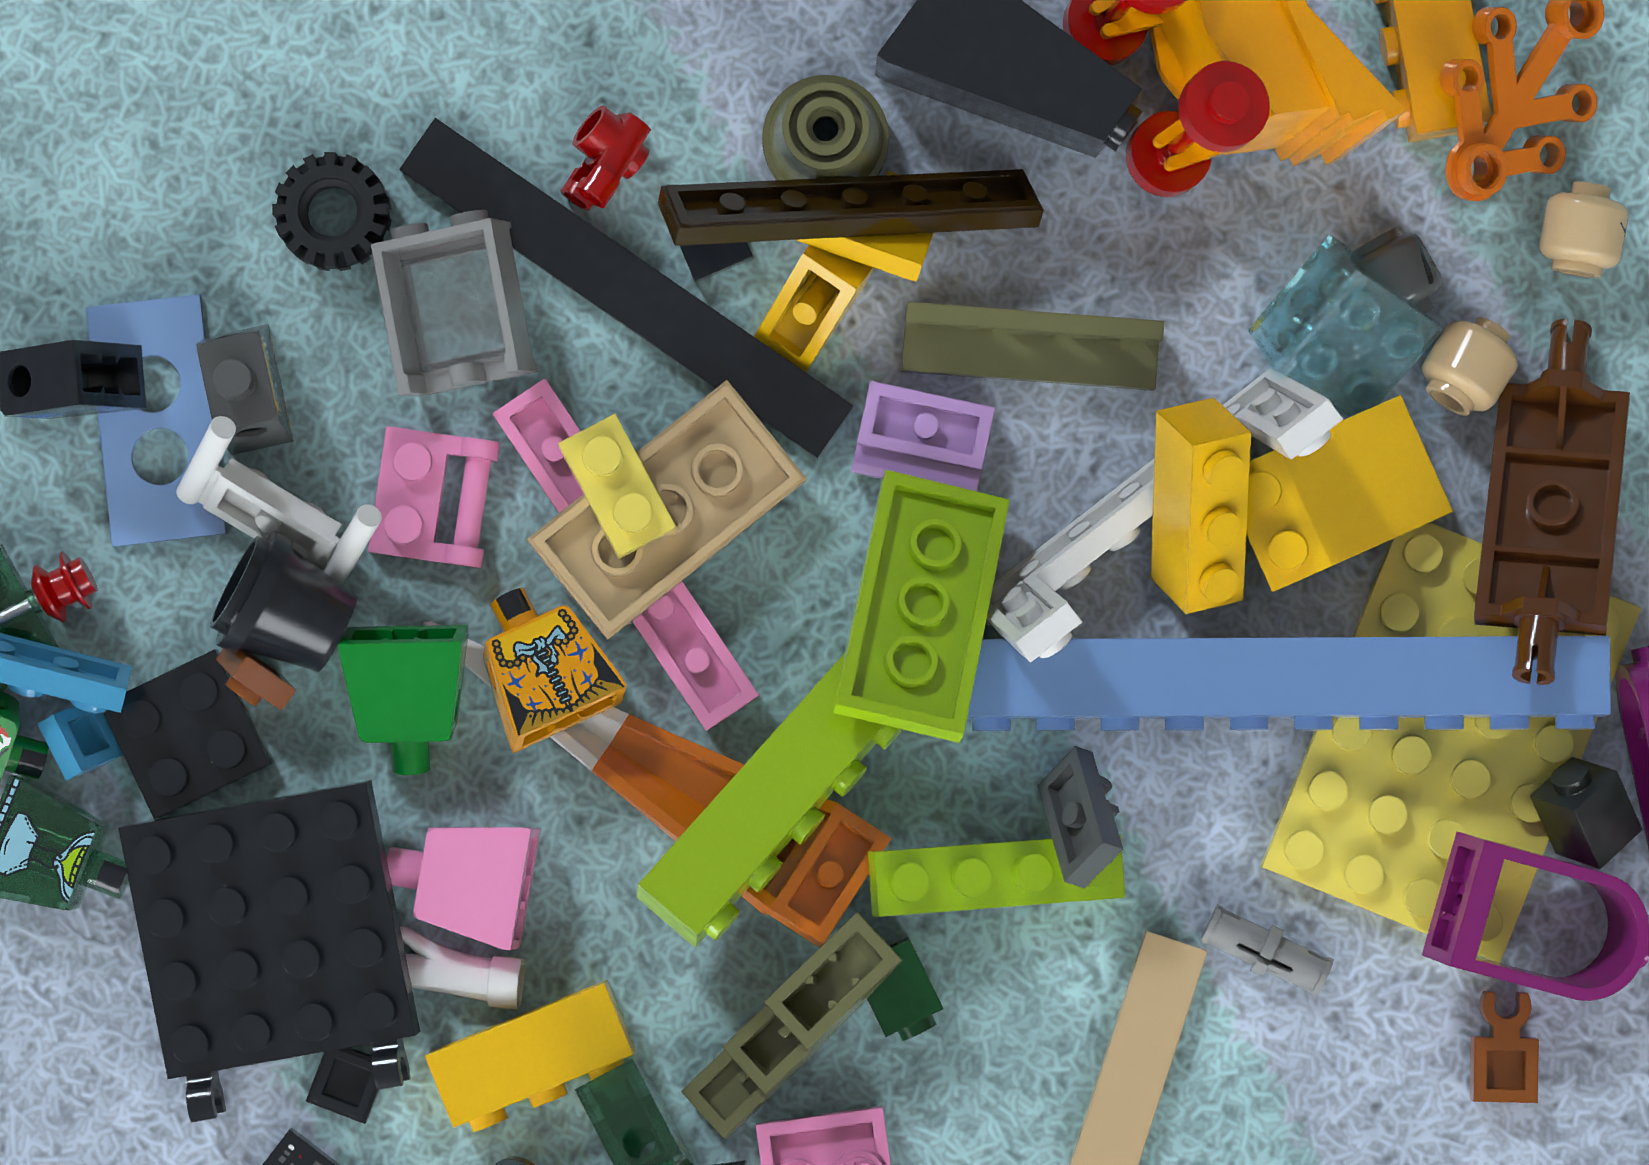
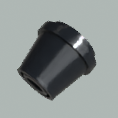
M275 530L266 540L256 536L233 571L212 616L210 628L218 631L215 644L233 654L241 649L311 669L318 673L326 665L340 642L352 617L358 597L292 547L293 539Z

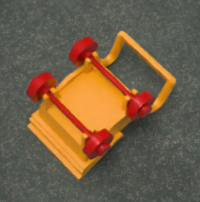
M1070 0L1064 11L1063 31L1111 66L1128 59L1142 45L1148 29L1150 30L1157 71L1162 82L1178 99L1179 112L1163 111L1143 121L1133 131L1128 140L1126 164L1134 181L1143 190L1155 196L1176 197L1188 192L1206 176L1212 158L1222 154L1230 155L1275 149L1280 161L1290 159L1293 167L1320 154L1325 164L1328 165L1347 156L1407 111L1313 12L1306 0Z

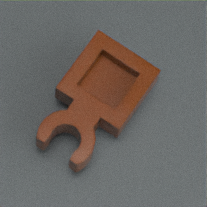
M1483 991L1479 1000V1010L1484 1021L1489 1024V1036H1471L1470 1100L1473 1102L1538 1103L1539 1039L1536 1037H1520V1027L1527 1022L1531 1014V999L1526 992H1516L1514 1012L1507 1017H1500L1495 1011V992Z

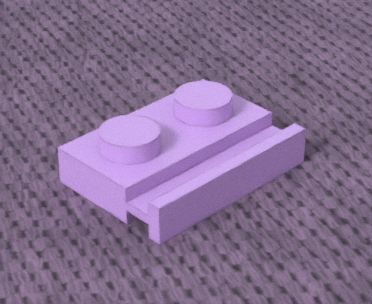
M870 381L851 473L882 479L885 470H890L977 491L995 407Z

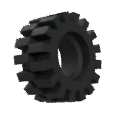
M324 152L323 157L316 158L312 154L303 158L305 163L298 168L293 165L286 172L288 178L284 184L279 182L275 190L278 198L277 203L272 204V215L276 218L277 225L275 228L279 237L297 258L307 265H313L320 270L330 271V269H339L340 271L350 270L351 266L357 263L364 264L371 259L369 257L372 254L371 244L383 242L386 231H390L392 221L390 219V209L392 208L384 185L367 165L365 166L357 158L346 154V157L338 156L336 152ZM330 188H338L348 192L354 198L357 206V216L354 224L347 232L338 236H325L316 232L311 226L308 216L309 206L313 198L321 191Z

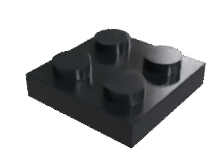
M214 649L126 691L121 713L112 710L104 712L154 820L272 765L241 697L225 685L230 678V674L215 660L220 654L218 649Z

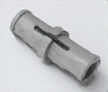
M1219 904L1215 907L1200 940L1204 944L1208 943L1252 964L1250 971L1260 976H1263L1266 971L1310 992L1315 997L1320 993L1334 961L1330 957L1326 958L1282 937L1284 930L1274 925L1266 929L1224 909Z

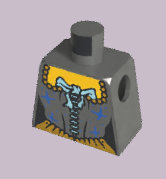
M269 324L206 337L196 344L211 418L213 420L215 417L225 416L231 419L236 426V432L227 447L229 453L236 455L294 442ZM250 428H260L253 431L240 432Z

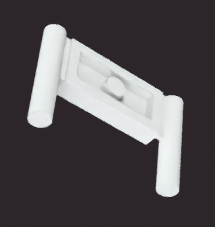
M215 417L211 421L177 487L176 493L178 498L186 504L201 503L204 505V509L252 538L259 536L266 540L275 530L293 539L292 547L343 586L382 520L381 512L373 505L365 504L360 506L341 539L335 535L342 524L327 516L317 505L302 501L271 482L262 472L248 468L233 458L229 460L225 468L219 466L236 432V426L228 417Z

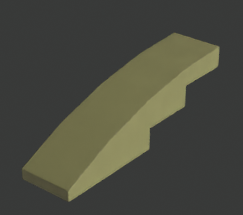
M857 912L764 1001L766 1005L722 1046L724 1050L681 1091L682 1094L724 1139L729 1138L839 1029L903 959Z

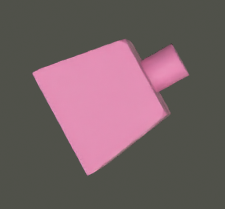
M534 827L428 828L423 852L390 847L387 854V862L392 886L417 890L413 917L500 949H520L541 829Z

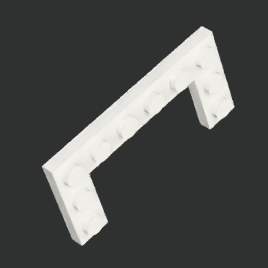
M1269 368L1223 404L1234 417L1251 431V438H1256L1291 460L1297 455L1301 457L1309 455L1322 447L1331 436L1329 430L1343 420L1328 398L1272 368ZM1154 459L994 582L986 621L1030 663L1039 656L1040 658H1047L1060 651L1071 640V631L1082 623L1068 602L1055 591L1058 588L1060 590H1067L1081 582L1091 570L1090 563L1108 549L1110 551H1117L1131 543L1141 532L1139 525L1153 515Z

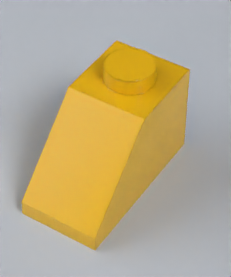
M809 245L797 262L754 337L804 372H807L864 288L875 268Z

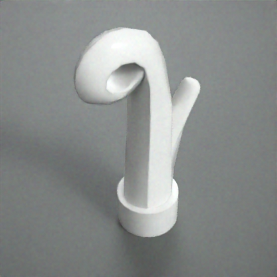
M400 927L403 942L417 953L405 954L412 988L486 1001L488 1007L520 1009L525 975V961L523 958L493 956L492 959L468 955L437 944L409 927Z

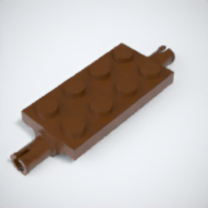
M1559 319L1552 322L1550 326L1551 340L1547 369L1541 373L1539 379L1528 384L1508 383L1499 396L1474 621L1475 625L1519 628L1512 677L1518 682L1526 684L1531 682L1532 663L1535 659H1537V685H1547L1554 682L1558 632L1606 636L1630 392L1603 390L1591 382L1590 376L1586 374L1592 328L1587 322L1575 319L1572 342L1568 343L1567 333L1568 319Z

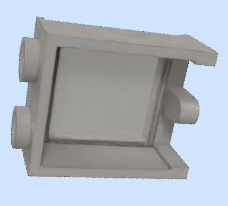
M474 210L450 216L451 227L429 231L428 223L404 225L390 230L392 240L371 244L398 395L421 397L538 372L531 350L509 231L512 228L511 222L489 218L487 210Z

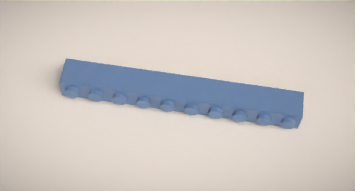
M1518 636L1071 639L1065 647L1054 655L1047 658H1040L1039 656L1031 663L1006 639H983L967 719H972V731H1011V719H1036V731H1075V719H1101V731H1138L1139 719H1165V730L1200 731L1204 730V719L1230 718V730L1237 731L1268 730V718H1294V730H1333V718H1359V730H1398V718H1424L1425 730L1464 729V718H1490V729L1522 730L1529 729V717H1555V729H1595V717H1606L1611 714L1610 636H1558L1554 667L1556 673L1555 680L1547 685H1537V659L1533 660L1530 684L1518 682L1512 677Z

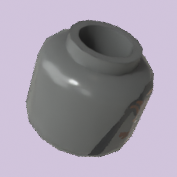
M1395 227L1352 252L1356 261L1350 266L1348 277L1367 312L1373 319L1385 321L1395 316L1402 327L1435 308L1429 296L1440 289L1443 279L1418 235L1413 233L1400 235Z

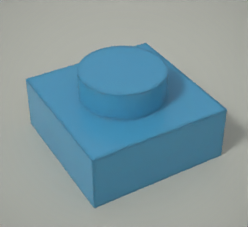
M73 706L52 714L37 724L66 781L104 766L123 755L104 713H91Z

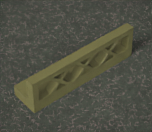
M907 302L901 372L1154 391L1156 389L1159 344L1163 341L1164 321Z

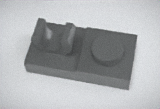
M1074 746L1037 786L1064 882L1086 888L1123 850V846L1114 819L1120 812L1119 808L1114 804H1110L1105 796L1111 790L1112 784L1108 779L1099 775L1093 752Z

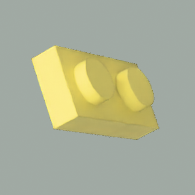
M615 413L558 443V448L618 559L676 529L675 523Z

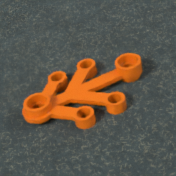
M1549 0L1545 9V19L1548 26L1517 76L1513 46L1517 22L1514 14L1505 7H1485L1476 13L1472 22V32L1477 42L1487 46L1493 115L1485 127H1483L1479 92L1484 85V71L1481 65L1472 59H1452L1444 64L1439 77L1443 92L1447 96L1454 98L1458 143L1451 149L1447 157L1445 173L1447 183L1457 197L1466 201H1482L1498 192L1504 185L1507 176L1526 172L1553 174L1562 168L1565 162L1566 151L1562 141L1555 136L1535 135L1527 139L1523 148L1503 150V148L1517 128L1559 120L1564 122H1586L1594 116L1598 103L1595 91L1586 84H1565L1557 90L1555 95L1535 98L1570 40L1588 39L1600 30L1604 21V5L1602 0ZM1494 17L1498 22V30L1495 36L1491 31V22ZM1463 69L1466 75V80L1464 86L1461 88L1458 82V76L1460 71ZM1575 94L1580 102L1576 113L1572 108V100ZM1545 146L1547 158L1542 164L1540 152L1542 147ZM1472 163H1474V173H1473V175H1472V173H1471Z

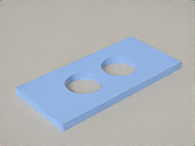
M196 294L86 307L89 341L141 345L142 358L149 356L162 357L174 365L180 377V390L176 400L162 411L144 412L141 410L98 414L112 547L227 534L226 522L204 509V505L199 502L195 504L182 502L176 493L177 487L212 421L196 344L205 338L201 295ZM160 428L169 429L177 433L187 446L188 463L186 469L178 479L164 485L148 483L139 476L134 468L133 450L135 444L148 431Z

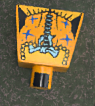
M524 588L509 591L490 604L503 632L485 642L483 660L508 744L513 754L622 703L627 687L625 681L567 605L559 606L538 616Z

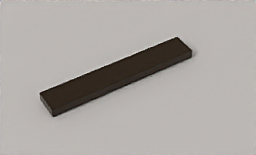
M1023 169L661 186L658 206L675 246L1036 228L1040 225L1044 211Z

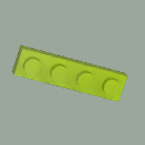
M1052 838L868 852L872 916L875 917L1125 898L1122 851L1086 888H1081L1064 882Z

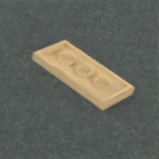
M728 380L723 382L636 452L675 523V530L618 559L583 494L527 539L529 545L607 641L807 481L805 475Z

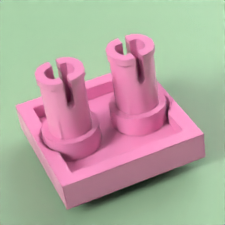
M882 1105L756 1123L761 1165H891Z

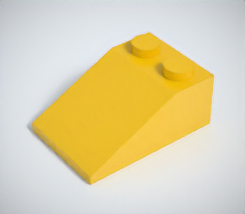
M1402 395L1340 421L1329 430L1331 432L1329 440L1309 455L1302 457L1297 455L1291 460L1273 450L1250 461L1246 535L1272 592L1454 512Z

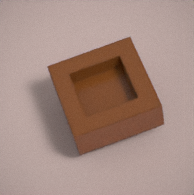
M223 649L215 659L231 675L225 685L255 707L263 698L282 711L297 691L279 672L248 651L239 649L233 654Z

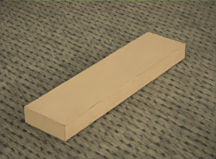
M1145 930L1069 1165H1139L1207 950Z

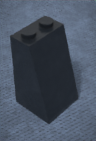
M917 0L876 57L875 75L887 83L1094 158L1099 155L1105 145L1116 152L1135 127L1138 118L1143 112L1135 106L1142 91L1140 86L1022 0Z

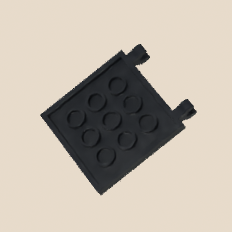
M372 780L139 822L118 828L125 865L128 868L127 876L167 1079L186 1076V1104L191 1123L215 1119L218 1117L217 1113L226 1111L218 1070L372 1043V1069L377 1090L403 1086V1081L411 1079L403 1038L416 1036L420 1032Z

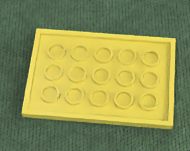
M1429 522L1391 539L1352 637L1518 636L1519 628L1475 625L1474 611L1482 543ZM1611 595L1606 636H1610V686L1641 610V607ZM1558 632V636H1602ZM1529 717V729L1522 730L1490 729V718H1464V729L1425 730L1424 718H1398V730H1359V718H1333V730H1315L1260 867L1428 934L1456 831L1543 855L1549 838L1530 795L1551 777L1556 768L1565 764L1571 757L1582 758L1593 729H1555V717ZM1504 859L1477 955L1498 963L1501 962L1538 868Z

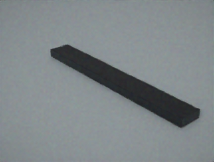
M434 118L400 167L401 173L459 213L487 210L489 218L511 222L512 228L509 231L513 250L715 389L728 380L760 420L818 459L852 410L854 405L437 118Z

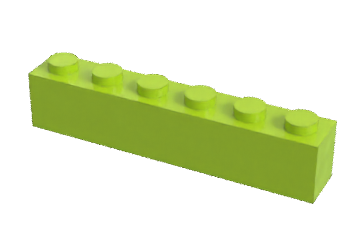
M845 653L638 883L637 898L695 948L706 935H709L716 941L725 933L741 912L734 906L737 900L749 887H752L758 893L771 881L783 865V862L776 857L792 838L800 845L805 842L825 817V814L819 810L821 805L834 791L841 797H844L867 770V767L860 761L875 744L885 750L903 731V729L833 713Z

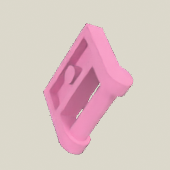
M386 426L375 499V507L381 512L382 520L369 541L368 552L482 569L484 549H479L478 547L491 462H498L500 442ZM448 455L466 458L453 545L436 542Z

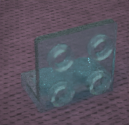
M1329 234L1250 326L1248 331L1273 368L1328 398L1336 409L1351 417L1379 405L1437 339L1442 329L1434 319L1370 277L1349 247Z

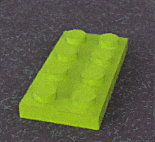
M885 470L878 494L833 713L960 743L965 731L1010 499Z

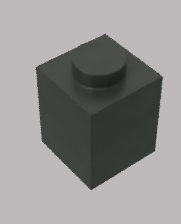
M1571 757L1565 764L1556 768L1551 777L1530 795L1555 853L1597 869L1603 868L1643 830L1618 772L1588 761Z

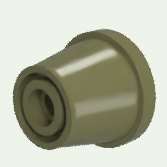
M817 75L795 82L775 99L764 121L762 147L767 166L776 180L878 176L888 154L889 129L881 106L864 87L844 77ZM821 119H830L836 123L838 134L830 141H821L813 133L814 125Z

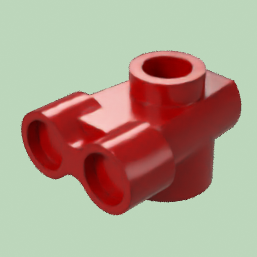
M605 105L595 109L582 123L572 142V145L587 157L579 168L574 169L560 190L561 194L568 201L584 210H590L592 205L605 208L619 187L621 177L625 179L631 178L648 158L650 150L643 145V142L651 131L650 127L630 112L616 115Z

